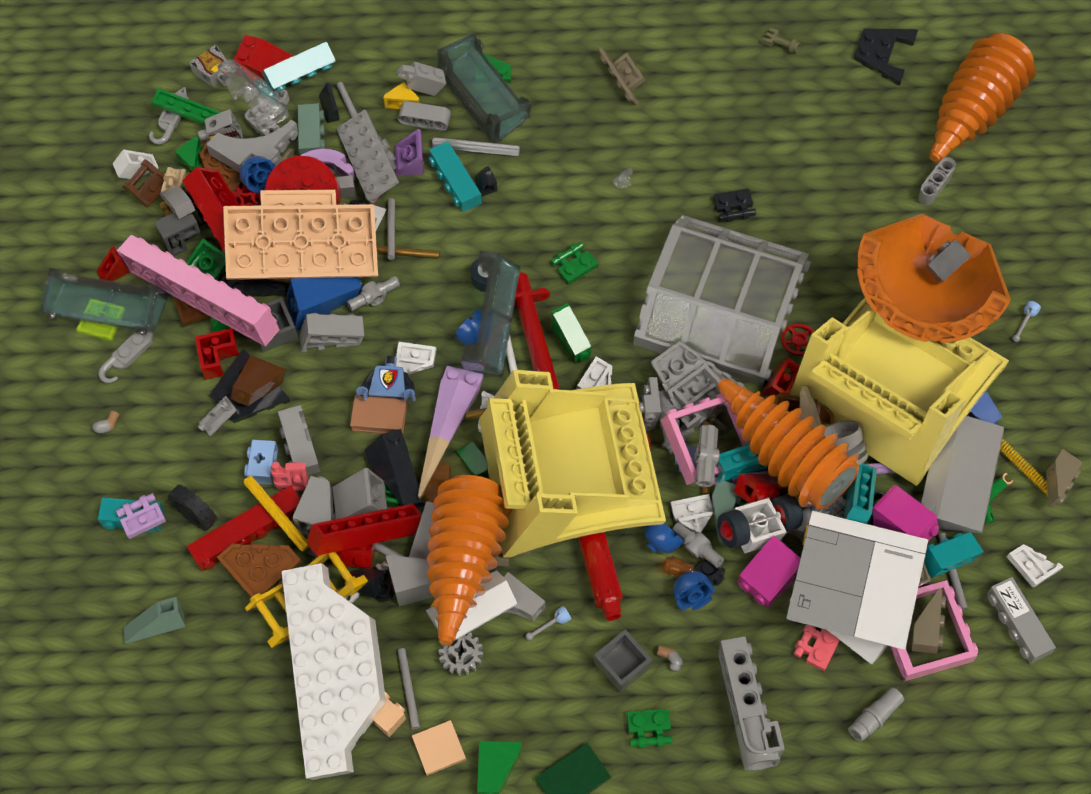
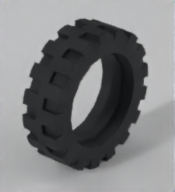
M178 484L167 496L178 512L182 513L186 519L203 531H208L218 520L214 511L199 496L197 497L194 492L189 491L187 487H183L181 484Z

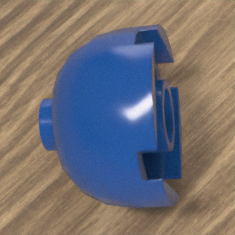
M255 155L249 157L240 167L241 182L254 193H260L261 190H265L267 179L276 166L271 160L263 156Z
M480 309L472 313L474 317L467 318L455 332L454 337L463 345L475 346L478 343L483 344L489 338L487 333L490 330V322Z
M665 523L645 527V538L649 541L647 546L655 553L657 550L665 554L672 553L684 543V540L676 535Z
M699 571L683 573L677 578L673 587L674 598L678 607L682 610H687L686 608L690 607L693 610H697L711 601V594L715 593L710 579Z

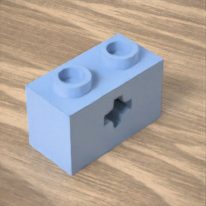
M252 440V445L248 447L247 451L249 464L245 465V476H252L258 484H273L274 477L271 474L272 463L277 461L278 447L276 441Z

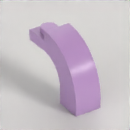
M315 149L300 155L316 158L326 164L332 172L340 177L353 175V180H355L354 168L346 162L345 155L338 151Z

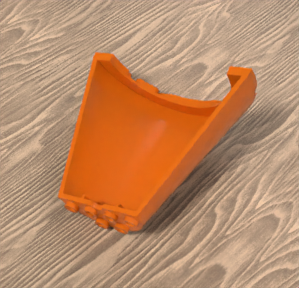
M920 214L864 233L858 251L857 269L862 292L875 313L877 312L888 326L905 336L925 342L930 340L947 343L963 340L984 331L1002 315L1011 301L991 244L964 232L954 234L951 231V226L929 216ZM956 239L968 251L971 257L945 281L939 283L925 268L928 264L926 260L934 253L937 255L938 252L936 250L948 240L952 242Z

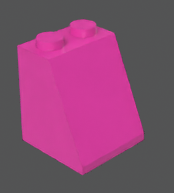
M896 485L872 507L873 524L876 527L928 539V541L938 533L937 515Z
M773 535L739 575V586L743 591L751 593L759 605L769 608L796 580L801 558Z

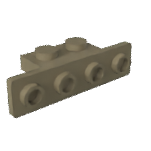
M601 47L599 49L602 54L600 56L601 60L610 66L608 70L613 77H617L616 83L618 86L626 91L624 95L629 102L633 101L638 105L639 101L632 90L646 81L628 53L613 62L608 53Z

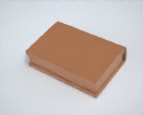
M355 395L350 423L351 431L383 434L401 429L403 434L407 402L404 399L368 396L367 400H364V396L356 398Z

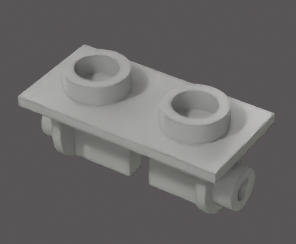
M225 396L199 421L198 428L202 431L206 430L209 436H212L237 409Z

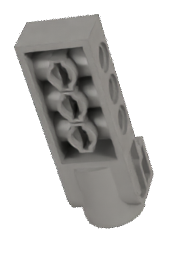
M744 636L722 640L718 657L744 770L757 771L777 766L784 751V744L778 721L771 722L770 719L765 718V715H767L765 702L761 703L760 699L762 688L760 682H756L757 668L755 662L752 663L750 658L752 647L750 643H747ZM768 737L771 738L772 748H769Z

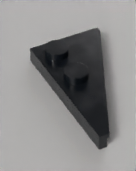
M226 271L221 279L230 288L238 289L245 296L286 294L288 291L286 287L267 279L226 280Z

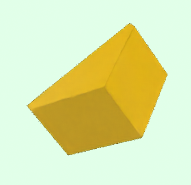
M404 82L384 95L385 108L401 109V105L405 101L420 103L419 97L411 89H408Z

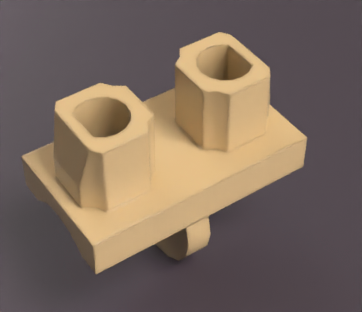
M168 167L163 177L164 182L161 192L174 185H178L182 189V180L185 178L186 170Z

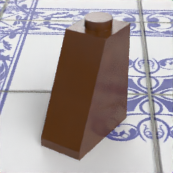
M250 355L232 388L231 399L247 406L251 405L283 383L286 369Z

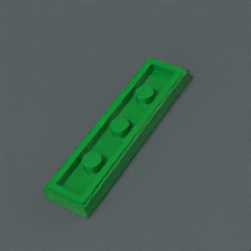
M160 88L157 89L151 105L203 125H205L207 118L221 113Z

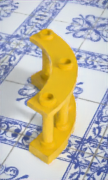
M336 552L319 555L307 565L323 564L330 558L346 581V586L341 590H337L331 580L330 587L344 598L348 595H354L368 582L364 575L358 578L352 577ZM283 583L262 595L260 593L255 594L250 598L251 602L245 607L246 611L257 607L273 630V636L267 641L271 648L289 639L288 626L285 628L280 627L265 605L266 601L276 597L286 612Z

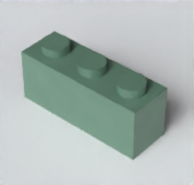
M319 103L298 105L300 155L315 149H325V140H322V136L325 135L322 121H325L324 110H320Z

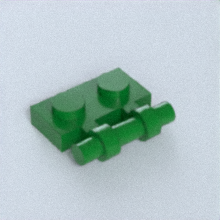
M582 242L576 245L572 244L568 250L563 253L559 252L555 255V258L550 260L553 266L560 263L561 267L558 268V273L568 285L596 269L599 264L588 250L584 253L580 252V250L585 248ZM573 255L575 258L568 262L566 259Z
M669 709L627 712L629 734L638 735V738L630 739V747H639L641 749L646 746L658 745V747H664L665 744H672V736L663 735V732L671 731ZM656 732V737L645 738L644 733Z

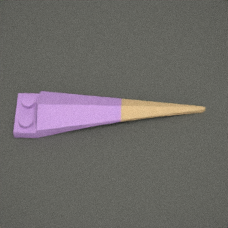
M451 366L446 367L440 383L418 493L419 499L422 497L442 456L464 419L465 412H468L477 397L484 378L483 374Z

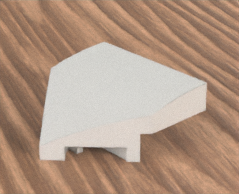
M709 494L670 502L674 521L676 523L680 522L687 529L695 533L698 531L702 532L714 513Z

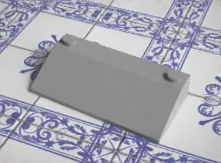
M966 416L930 466L921 504L937 515L939 529L973 533L983 532L1004 427Z

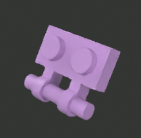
M153 493L147 496L143 495L139 497V500L130 504L126 503L122 505V508L116 510L119 517L127 515V517L120 521L129 539L166 522L158 503L149 505V503L156 500ZM144 507V509L140 511H137L135 513L132 512L138 508Z

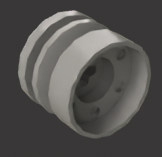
M841 421L826 427L824 436L837 434L836 446L848 443L849 448L846 454L850 457L858 454L859 459L857 463L859 465L867 460L868 453L866 445L862 441L864 437L861 425L858 422Z

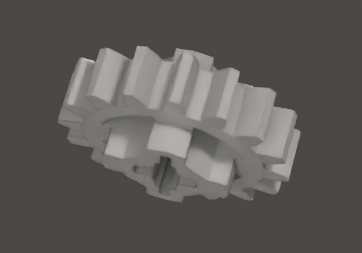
M471 632L467 636L464 635L452 642V645L441 644L443 649H439V655H442L439 658L440 663H444L443 667L445 670L450 668V674L457 671L458 676H461L462 672L465 671L466 675H469L470 669L476 671L475 664L481 665L479 658L483 657V652L480 651L483 649L482 644H478V637L472 639ZM466 642L472 645V647H468ZM461 647H463L464 653L460 660L458 654H460ZM448 658L453 659L456 664L452 663Z

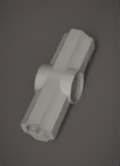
M702 425L700 427L699 445L694 456V460L697 463L695 483L702 487L714 485L715 466L719 460V449H717L718 428L713 425Z

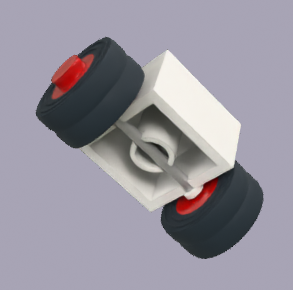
M789 494L775 497L772 501L767 498L722 513L717 521L718 532L721 540L728 548L741 546L744 553L763 548L773 535L781 540L788 531L798 529L803 522V512L798 500Z

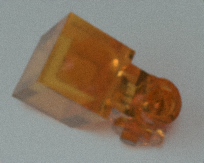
M439 462L422 498L434 503V499L438 496L437 490L440 484L451 478L450 462Z

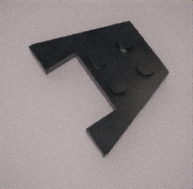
M863 29L854 60L871 70H877L882 73L881 76L886 79H892L894 84L900 86L905 69L890 66L888 62L895 41L913 46L918 30Z
M244 349L210 394L211 399L216 404L227 396L235 406L237 411L229 418L233 423L253 417L263 410H271L281 403L286 404L290 402V398L279 386L267 396L261 397L249 406L231 399L232 388L250 357Z

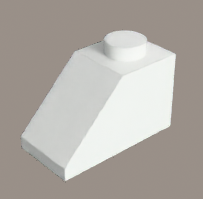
M123 150L113 162L118 177L127 179L133 177L141 167L144 159L152 163L157 169L159 168L153 154Z

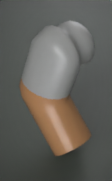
M110 411L106 420L93 424V431L105 433L113 430L119 413Z
M659 646L657 655L668 658L671 662L670 669L679 671L681 665H683V660L678 652L664 646Z

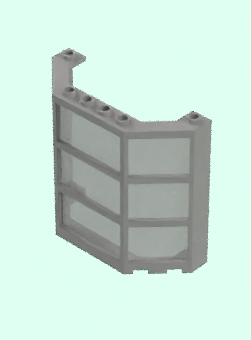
M682 215L681 219H678L676 224L674 223L671 227L646 291L647 297L641 309L640 322L635 331L633 345L662 354L681 341L700 354L701 358L715 364L714 367L723 373L725 371L731 377L763 387L765 380L769 381L772 370L769 369L780 331H784L788 321L785 320L786 314L790 315L793 304H790L791 300L796 299L799 291L796 288L797 283H802L804 272L809 270L811 263L808 261L809 254Z

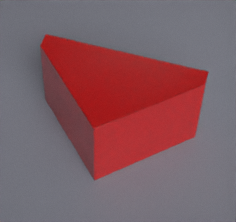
M115 246L110 248L97 269L103 285H107L130 273Z

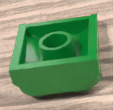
M205 239L200 241L186 261L187 265L197 267L202 273H208L213 276L215 280H218L226 271L225 253Z

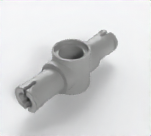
M393 276L382 283L376 284L374 281L365 284L360 295L347 301L350 311L352 312L363 305L371 304L372 306H377L382 303L389 291L400 286L397 277Z
M680 522L673 527V532L684 540L685 548L693 556L705 558L716 568L723 563L724 558L712 549L711 542L699 531L697 533L691 532Z

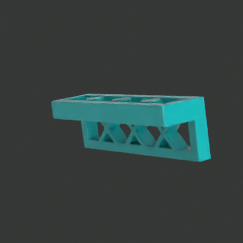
M750 444L719 454L717 466L720 472L716 480L719 483L738 478L740 474L752 473L768 466H763L759 463V454L751 453Z

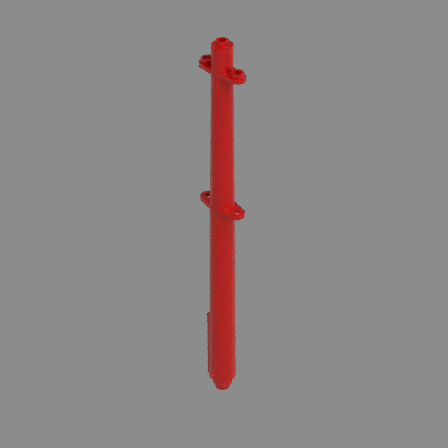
M517 272L510 278L514 294H502L499 299L500 306L518 307L534 371L550 372L553 389L560 390L535 307V302L547 300L550 297V292L546 288L532 291L528 275L523 272ZM605 532L578 537L595 605L597 608L602 609L604 618L607 621L617 620L622 616L620 603L623 595Z

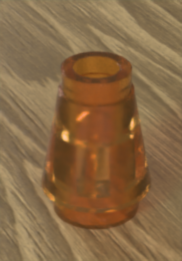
M674 556L666 557L663 572L667 573V575L681 576L685 572L693 571L694 565Z

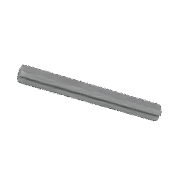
M436 137L432 140V147L448 141L453 150L518 156L520 152L518 145Z

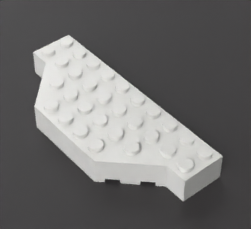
M322 563L282 571L306 778L316 780L354 773L351 751L362 733L364 734L370 726L377 712L386 703L375 619L330 587L328 567Z

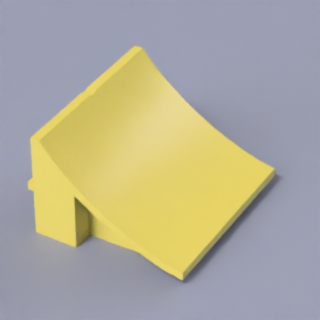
M864 298L843 324L831 318L811 334L790 395L800 396V390L803 385L808 386L812 398L818 399V402L824 404L833 413L834 423L856 421L861 425L864 437L862 441L866 445L869 456L917 486L956 429L992 382L1007 366L1009 360L971 337L955 342L940 343L941 341L928 340L925 342L905 336L888 326L884 322L885 320L872 310L866 298ZM821 421L822 425H825L826 427L829 426L827 423Z
M513 370L495 397L488 399L486 402L487 408L479 418L489 478L501 485L505 508L512 509V512L506 516L509 525L503 530L506 534L505 540L501 542L503 557H513L536 548L581 536L631 527L661 525L666 521L635 383L602 385L576 390L553 389L550 372Z

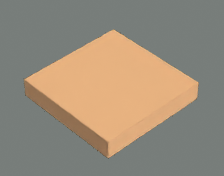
M451 720L412 735L427 776L466 760Z

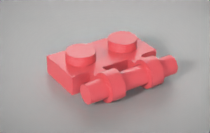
M278 462L272 463L271 474L274 477V486L278 491H282L292 485L295 492L305 491L309 482L306 463H286L285 468H282Z
M805 625L803 629L804 634L801 640L797 641L795 645L796 650L793 655L801 658L803 652L808 654L806 663L825 672L840 640L827 629L822 628L821 632L815 629V626ZM811 637L816 639L813 648L808 645Z

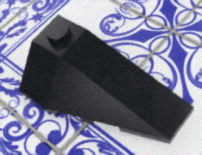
M401 429L381 434L365 449L369 467L384 481L391 490L392 495L402 506L423 504L422 497L420 499L418 497L419 486Z

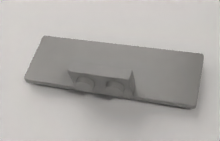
M363 110L337 128L369 202L399 183L394 169L397 168L394 162L396 158L389 151L391 147L386 139L382 140L377 134L366 110Z

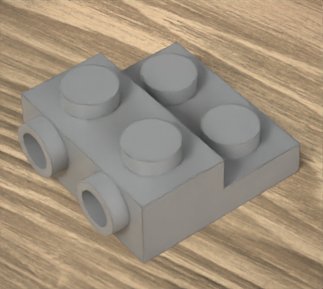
M649 377L647 385H644V393L641 394V402H639L646 431L655 429L661 414L657 377Z

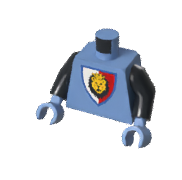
M386 356L385 366H376L375 370L371 371L365 378L361 387L356 389V398L364 395V400H367L369 393L370 397L404 399L405 402H407L408 398H413V401H416L415 384L403 367H396L397 357Z

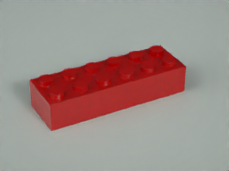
M196 167L182 181L186 186V191L192 196L195 206L201 211L204 221L210 226L213 236L219 241L221 249L225 253L223 206L240 205L219 170Z

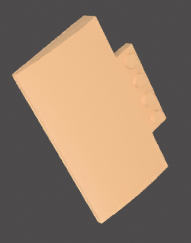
M261 190V206H223L226 280L378 277L374 204L336 205L335 190Z

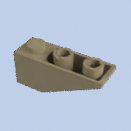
M1064 449L1058 453L1046 470L1049 508L1051 509L1057 503L1060 505L1067 496L1065 492H1068L1074 485L1072 480L1075 481L1081 473L1079 468L1083 462Z
M942 588L938 589L914 624L912 651L937 654L938 647L943 645V634H939L940 627L944 628L945 615H941V608H945L946 596H942Z

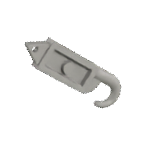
M185 87L173 93L189 99ZM163 110L158 124L165 133L161 138L156 139L151 131L149 134L151 142L154 144L166 143L174 129L177 128L182 116Z
M155 327L143 330L138 329L112 353V356L99 369L98 375L100 380L105 383L115 382L118 379L117 376L106 378L105 373L112 366L117 369H124L130 366L153 344L152 339Z

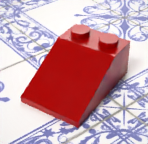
M244 35L233 59V65L236 75L265 81L261 73L264 69L287 60L294 55L261 38Z

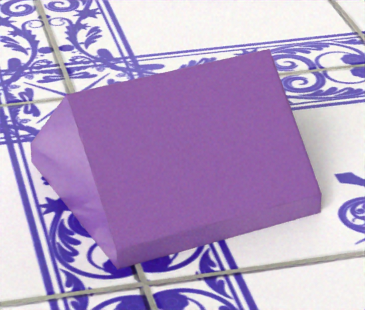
M417 129L395 145L396 175L424 174L421 130Z

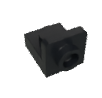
M705 559L693 571L703 573L710 579L712 585L718 586L725 579L726 570L723 567L721 569L719 567L716 568Z

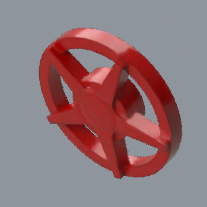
M804 324L788 326L782 333V346L792 355L804 356L805 351H799L801 347L808 346L807 335L809 332L813 334V329ZM794 328H802L807 331L804 333L795 332ZM790 330L792 339L785 341V334ZM793 344L796 347V351L790 349L787 345Z

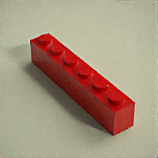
M292 485L270 497L289 520L293 519V515L301 500ZM259 503L187 545V548L203 572L204 570L212 569L219 562L217 556L231 544L250 545L253 541L266 537L270 531L281 527Z
M408 504L315 523L311 526L306 543L315 555L319 556L416 535L422 514L414 504Z

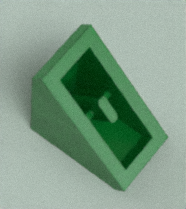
M195 136L177 149L175 153L178 161L190 173L196 167H199L201 144L199 137Z

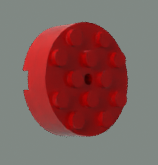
M293 156L280 162L270 173L265 186V190H335L336 205H340L341 188L335 174L322 161L310 156Z

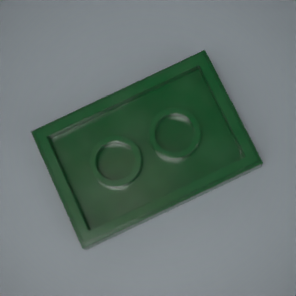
M588 743L535 777V780L545 794H590L611 779V775Z

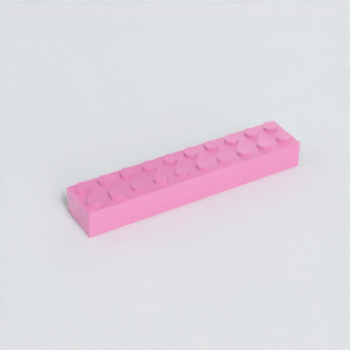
M130 235L117 249L118 254L130 273L265 347L280 330L276 323L277 320L272 316L268 305L260 304L253 297L243 295L238 289H232L225 282L215 280L208 273H202L197 267L187 265L184 260L174 258L169 252L161 251L156 245L148 244L141 237L137 238Z

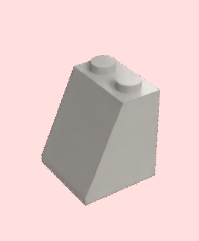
M365 468L333 486L334 519L387 509L384 481L370 469Z
M321 476L317 478L310 477L293 515L296 528L301 534L309 536L312 524L334 520L335 505L333 504V491L330 482Z
M394 555L386 556L399 607L433 597L429 591V586L432 582L427 577V571L430 566L426 559Z

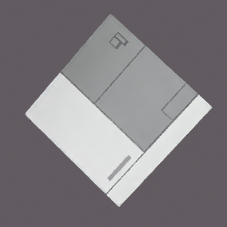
M812 511L786 619L905 650L928 539Z

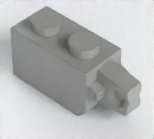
M413 62L411 65H401L397 69V76L405 79L408 89L435 96L446 85L442 69L418 62Z

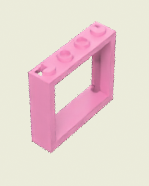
M722 394L715 396L716 399L710 400V398L703 399L695 406L693 403L682 407L683 410L680 411L672 409L666 412L667 415L661 419L686 485L696 482V469L676 419L725 403L742 446L750 444V442H745L742 439L743 429L736 426L737 416L731 413V407L725 401ZM716 465V466H715V475H718L719 472H720V470H719L718 466Z
M947 580L918 588L916 599L935 594L939 588H942V596H946L945 604L965 653L913 667L906 648L904 650L890 646L904 681L974 662L978 656L977 645L970 638V628L963 621L962 609L959 604H956L954 589L952 586H949Z

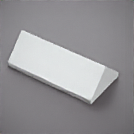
M497 570L491 573L492 580L490 582L480 584L485 588L486 593L474 597L473 600L477 603V606L468 609L466 613L467 618L463 619L455 640L517 605L507 580ZM433 606L426 610L438 630V622L436 620L438 612Z

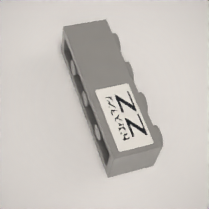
M1013 577L990 588L987 593L988 600L997 609L1001 622L1008 627L1011 639L1019 645L1022 657L1031 664L1050 655L1056 647Z

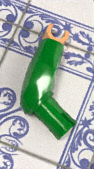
M1007 473L993 481L984 525L996 521L991 504L1013 482V480L1005 481L1004 477Z

